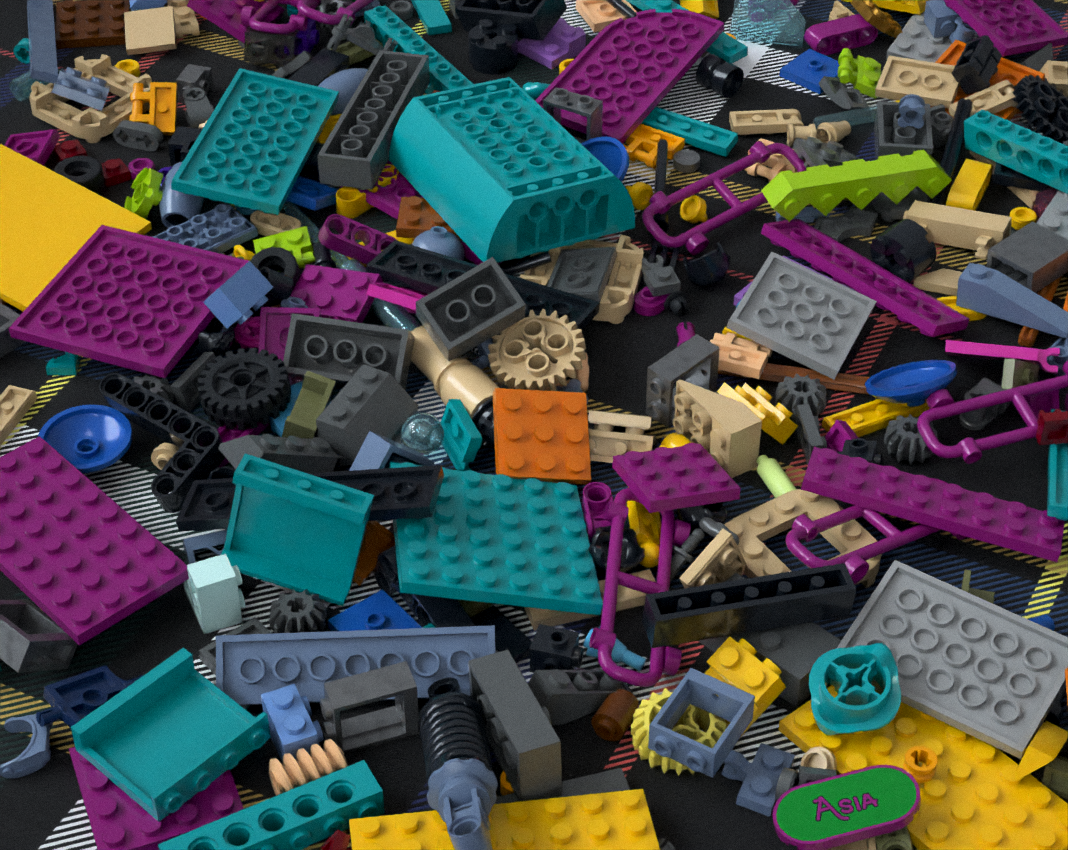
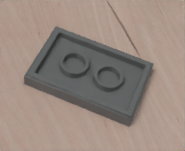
M616 247L561 250L547 286L600 302L617 258Z

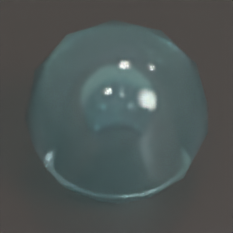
M415 413L408 417L402 425L401 439L403 444L422 455H429L434 452L443 442V427L439 420L430 413Z

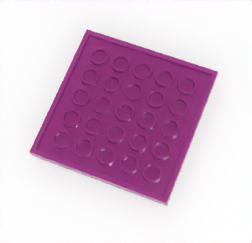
M101 225L8 328L10 336L15 339L166 378L198 338V334L215 317L203 302L248 263L249 260Z

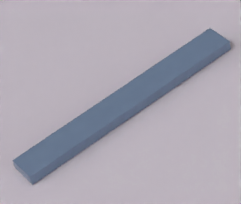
M27 0L30 77L55 83L58 78L53 0Z

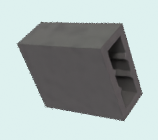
M1032 221L989 248L986 267L998 270L1036 293L1068 272V239Z

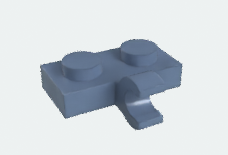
M761 743L753 762L750 763L741 753L731 750L724 761L725 766L721 775L728 779L743 782L737 795L736 805L770 817L776 803L775 793L779 776L784 767L792 768L795 755Z

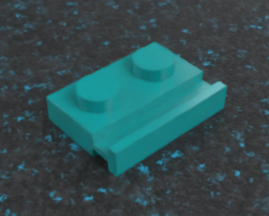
M449 399L440 422L442 431H437L436 435L455 469L459 471L471 470L468 464L469 462H474L477 451L482 445V436L461 400Z

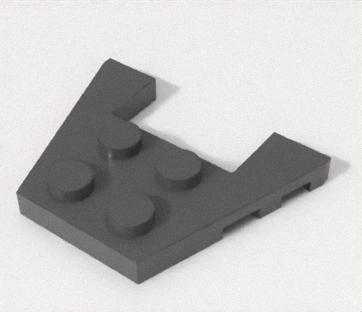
M808 137L807 140L796 138L792 146L800 159L804 160L805 158V168L826 164L829 167L842 165V162L860 159L844 150L843 145L835 141H828L827 144L814 137Z

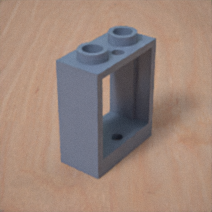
M690 668L650 723L648 748L662 757L673 759L695 772H701L713 778L752 721L755 696ZM690 704L730 722L713 748L672 730Z

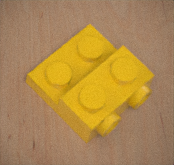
M724 382L717 391L723 396L744 403L762 420L761 429L782 445L798 427L797 424L789 419L793 413L781 403H778L776 406L772 405L769 402L772 396L760 386L754 390L745 383L742 388L737 385L733 389Z
M729 636L706 661L710 668L704 674L755 696L753 719L744 731L745 733L786 686L779 677L782 671L768 658L761 662L754 656L757 651L749 642L743 638L736 642ZM725 720L726 727H728L730 722Z

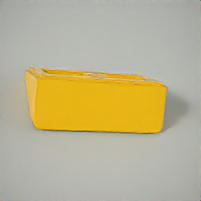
M1049 721L1043 722L1028 745L1015 772L1016 776L1022 778L1053 761L1068 739V731Z

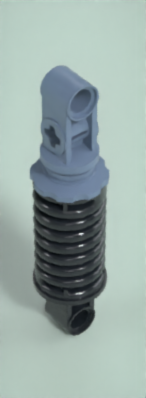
M452 677L443 678L434 682L428 688L429 701L423 706L418 717V732L422 740L428 786V803L446 823L447 832L455 850H493L488 815L497 799L496 788L498 783L492 768L485 730V713L481 705L474 698L462 693L457 679Z

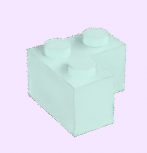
M226 554L188 564L189 579L183 582L184 590L203 634L243 623L241 609L245 608L246 605L240 588L238 589V585H242V577L238 566H231Z

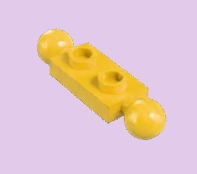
M627 501L630 529L636 532L637 543L641 548L645 549V557L640 564L646 568L655 567L658 565L660 513H649L643 504Z

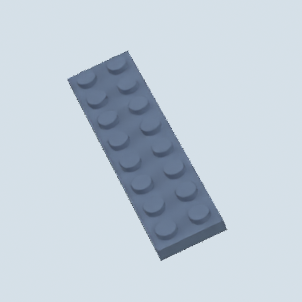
M495 625L216 636V687L240 706L262 705L261 694L295 684L300 697L306 695L309 703H320V699L325 698L324 683L407 661L417 685L418 699H429L428 688L434 682L448 677L457 679L462 693L470 696L468 661L495 653ZM395 696L379 701L395 700Z

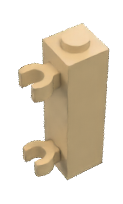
M917 200L914 201L910 209L906 210L903 215V219L915 221L926 230L928 234L925 237L928 242L933 241V243L976 250L975 258L986 260L988 249L1011 235L1012 217Z

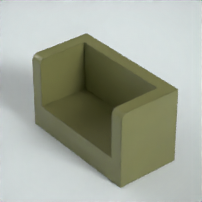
M311 371L306 372L290 416L285 421L282 437L296 436L306 439L316 437V419L331 401L336 383L335 380Z

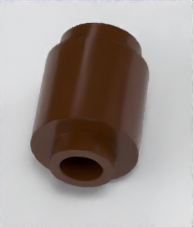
M619 689L610 693L597 710L591 722L596 734L600 738L618 741L624 736L633 722L635 709L639 707L637 698L631 692Z

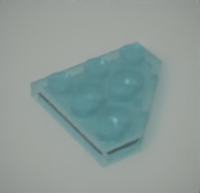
M735 0L730 34L734 35L736 40L803 47L806 20L790 0Z

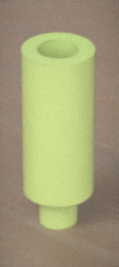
M761 455L757 458V473L774 498L789 491L797 490L776 459L768 458L767 455Z

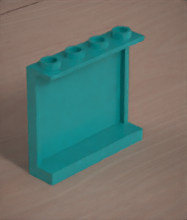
M245 453L233 476L232 483L236 484L225 545L221 555L226 554L231 566L237 565L242 574L291 590L294 588L296 592H303L305 589H308L310 595L319 594L320 599L343 606L353 584L374 495Z
M185 648L180 649L71 726L76 751L158 822L170 813L179 810L183 803L198 792L205 790L212 781L227 770L233 769L241 759L253 750L262 747L270 738L268 714L262 712L256 718L195 670L193 655Z

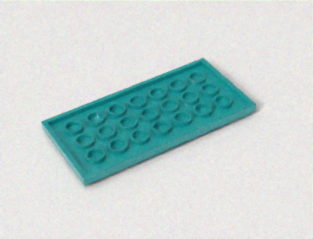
M239 68L173 177L171 190L209 198L213 201L234 204L238 207L251 208L267 214L279 215L338 102L339 91Z

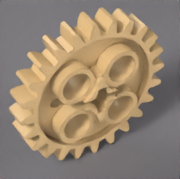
M542 309L540 315L535 316L533 310H530L529 317L523 318L501 331L500 335L493 336L494 344L488 346L490 351L488 359L492 373L496 375L499 383L505 382L509 389L515 386V389L525 388L527 390L539 389L545 391V388L550 387L552 391H556L557 383L567 386L566 377L576 378L575 369H582L581 360L586 359L585 340L582 330L577 329L576 322L572 321L569 323L567 315L559 319L557 311L547 316L545 309Z

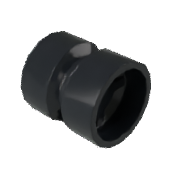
M714 54L704 57L696 71L697 83L708 89L712 88L715 93L725 98H730L738 92L744 78L741 68L726 62Z

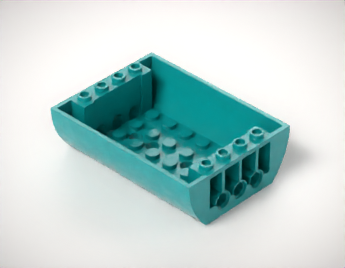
M510 77L413 97L394 129L389 149V161L482 262L491 257L497 263L515 258H523L526 255L547 252L550 249L571 246L581 241L594 240L601 236L635 228L634 206L623 183Z

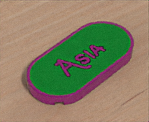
M874 765L798 785L783 793L775 803L773 809L775 831L782 842L788 846L789 843L797 846L798 850H826L894 832L906 827L914 819L913 816L917 810L919 811L921 806L920 788L915 778L909 772L892 765Z

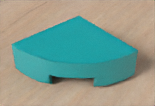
M65 352V355L55 360L52 358L46 365L47 375H77L81 356Z

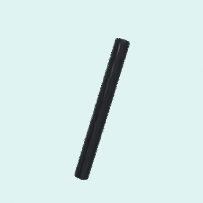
M962 98L958 101L940 164L951 179L954 175L964 139V120L970 117L972 110V101L970 99L965 100ZM951 182L933 199H930V203L945 205Z

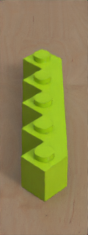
M923 149L913 151L912 155L900 156L897 153L878 156V160L865 162L864 159L845 161L842 162V165L829 167L826 164L807 167L806 171L795 173L792 170L781 171L761 192L772 208L790 222L809 203L826 216L845 197L860 210L866 207L880 192H883L897 205L916 186L933 199L952 179L941 165Z

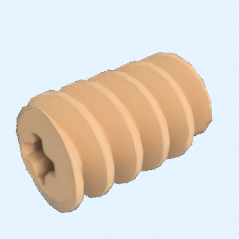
M326 739L323 743V749L318 744H312L310 755L304 748L297 750L296 759L290 753L284 754L283 765L277 758L270 759L269 776L274 793L277 796L348 767V764L340 746H337L332 739Z

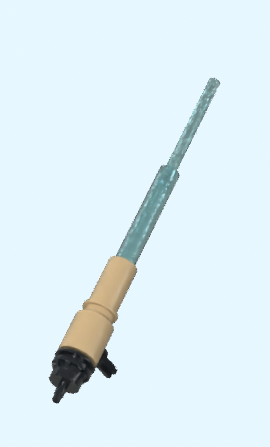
M285 201L281 210L286 215L297 218L301 222V227L307 226L311 241L314 244L318 243L320 229L296 204ZM330 249L331 257L338 269L367 272V269L355 259L349 260L345 255ZM375 298L370 310L386 327L407 329L414 335L415 340L411 361L434 384V389L441 397L444 405L447 406L449 399H460L476 428L481 433L482 445L495 449L493 391L495 388L509 389V387L505 384L496 385L481 368L473 365L465 358L459 356L447 361L424 326L403 306Z

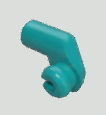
M527 82L523 85L522 89L530 97L537 99L550 84Z

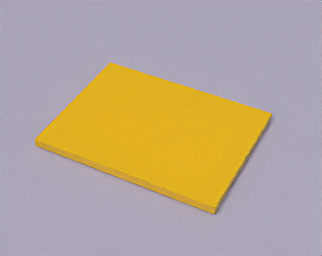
M0 144V299L23 312L101 225L145 235L152 229L151 222Z

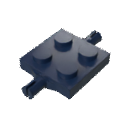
M104 665L44 686L43 697L52 708L37 712V722L43 727L60 720L71 729V726L144 675L126 681L115 676Z

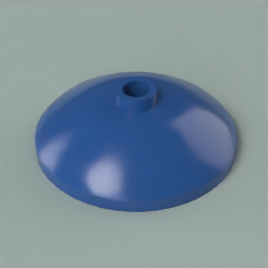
M596 137L581 143L621 182L623 181L629 167V154L619 140L612 137Z
M925 360L906 363L871 376L866 380L865 387L867 393L877 399L894 404L907 403L909 407L920 406L925 403V399L933 392L944 389L953 381L957 374V368L955 363L947 360Z
M89 404L66 409L50 418L38 434V437L40 436L82 474L98 472L113 465L125 455L132 443V429L126 416L118 410L104 405Z

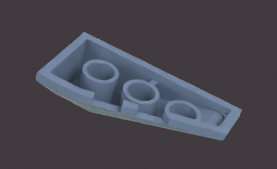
M969 263L960 275L956 306L1063 338L1068 337L1067 311L998 270L981 264Z

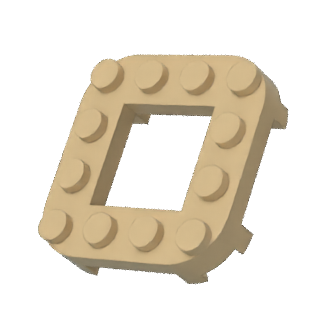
M103 54L100 59L84 60L83 56L75 58L76 68L74 69L81 71L82 77L91 79L92 76L106 80V85L111 87L109 92L121 97L120 99L103 108L102 111H97L91 107L81 111L66 104V101L70 99L52 93L55 83L44 85L36 81L31 85L32 92L29 96L33 116L75 137L85 139L88 143L99 142L101 137L111 134L121 121L129 120V116L132 115L133 103L130 102V93L133 92V84L142 83L144 84L143 92H150V82H152V79L146 73L138 78L112 66L110 56ZM150 103L143 104V113L149 110Z
M620 235L618 243L585 240L571 246L550 249L548 252L552 262L526 270L524 274H520V278L547 286L561 250L616 247L617 258L612 268L608 285L605 287L600 301L599 313L592 320L609 321L612 324H619L624 321V316L633 307L634 297L642 276L644 250L630 243L631 237ZM538 252V253L531 254L530 257L535 256V255H538V254H541V253H544V252Z
M797 489L753 508L724 525L739 537V544L737 546L746 562L744 574L748 578L792 572L762 543L763 541L791 528L795 519L802 514H805L814 521L841 511L843 508L832 498ZM855 519L820 532L841 553L829 560L877 542ZM882 554L866 560L869 564V570L861 581L854 584L855 586L862 583L868 588L875 582Z

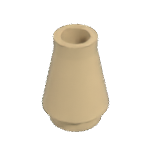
M846 120L821 123L816 129V139L827 144L828 141L838 143L851 133V125Z

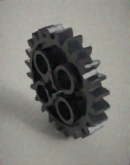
M1032 75L1025 76L1014 86L1015 90L1012 92L1015 95L1013 100L1018 103L1016 108L1023 111L1021 116L1028 120V125L1035 127L1036 133L1041 132L1043 136L1063 144L1064 141L1068 140V97L1063 95L1062 89L1058 91L1054 83L1050 85L1046 78L1041 80L1038 75L1035 78Z

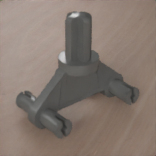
M344 14L339 25L334 26L331 31L333 36L327 44L328 49L332 47V51H336L341 40L346 39L377 55L379 50L393 52L398 42L396 40L392 42L393 38H388L383 48L375 39V32L370 27V21L360 22L353 29L348 28L353 18L349 16L347 19L348 15Z

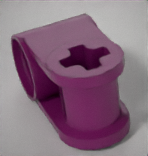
M602 482L589 483L583 489L582 512L589 542H592L596 528L611 526L610 521L603 519V514L608 501L613 502L610 487Z

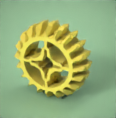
M664 688L662 695L652 692L649 700L642 699L639 708L635 709L633 714L631 735L634 750L639 751L641 760L649 759L651 768L658 765L662 766L664 774L669 769H673L678 776L682 770H688L693 775L695 771L686 765L668 757H662L648 748L649 725L673 693ZM690 704L672 730L713 748L727 727L725 719Z

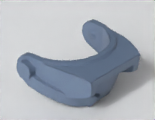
M36 714L11 717L5 721L4 728L8 732H31L33 734L29 745L18 757L0 765V775L2 777L20 778L34 773L46 765L51 757L49 735L53 723L41 727L37 722Z

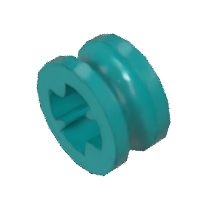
M23 38L14 47L13 52L20 62L30 63L29 53H27V51L29 52V39Z

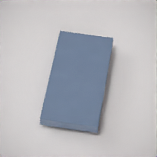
M228 203L217 205L206 213L195 215L182 224L171 226L166 231L151 237L221 254L235 245H240L257 237L258 231L251 222Z

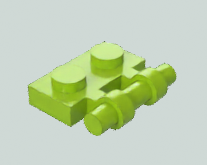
M849 48L842 49L838 57V64L840 66L837 71L840 82L843 84L849 82L853 84V89H858L860 93L876 99L875 89L881 76V64L873 58H865L858 55L857 59H854Z
M307 226L253 240L256 254L263 249L278 247L291 252L296 258L299 269L305 268L306 264L315 262Z

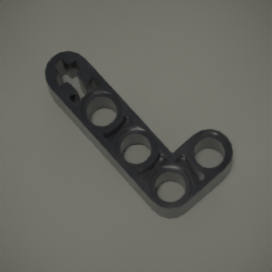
M395 545L378 555L374 576L379 588L383 589L389 596L398 591L422 626L430 623L436 628L475 626L457 599L400 593Z

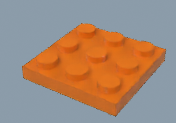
M506 388L494 389L493 416L496 475L504 474L513 479L535 478L540 481L554 483L566 482L569 484L587 485L591 482L586 393Z

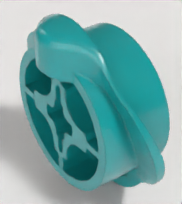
M875 643L832 649L821 655L811 668L809 675V690L812 700L811 709L817 726L824 734L833 736L860 731H874L889 724L897 715L901 704L898 667L891 650L885 644ZM874 680L880 685V687L883 690V693L881 695L878 694L875 691V687L871 685ZM829 683L835 687L834 691L838 693L835 698L826 688Z

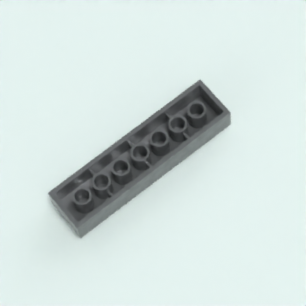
M379 50L317 155L321 184H329L334 187H354L359 190L373 189L389 159L391 139L400 116L413 97L423 96L430 83L429 55Z

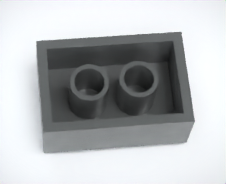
M491 257L416 301V316L445 359L450 361L525 318L526 304L495 259Z

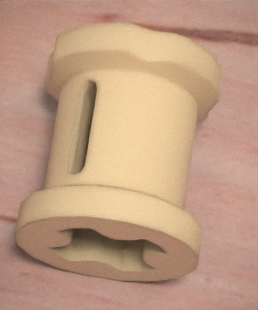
M788 123L787 146L789 147L793 146L796 138L806 140L808 137L816 138L815 124L793 126L792 123Z

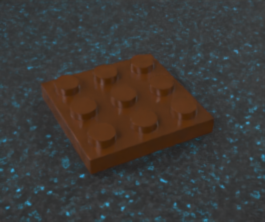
M65 0L57 2L55 22L56 49L126 44L124 12L130 11L129 0Z

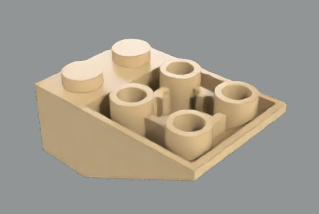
M683 380L676 381L675 413L673 419L675 431L687 437L691 442L701 444L731 478L758 467L756 460L759 456L762 420L742 402Z

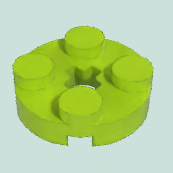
M151 168L142 169L130 187L135 190L132 198L127 196L124 208L147 219L152 205L157 206L162 199V191L159 188L163 180V174Z

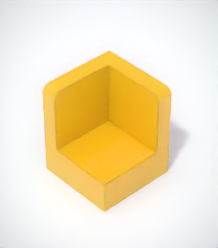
M680 0V6L689 11L713 19L719 18L717 0Z

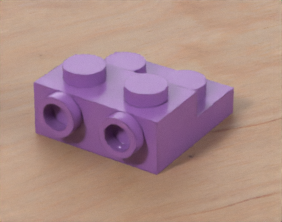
M560 18L543 41L533 39L518 41V52L552 70L559 66L563 60L579 55L586 47V33L581 27L575 28L570 26L563 18Z

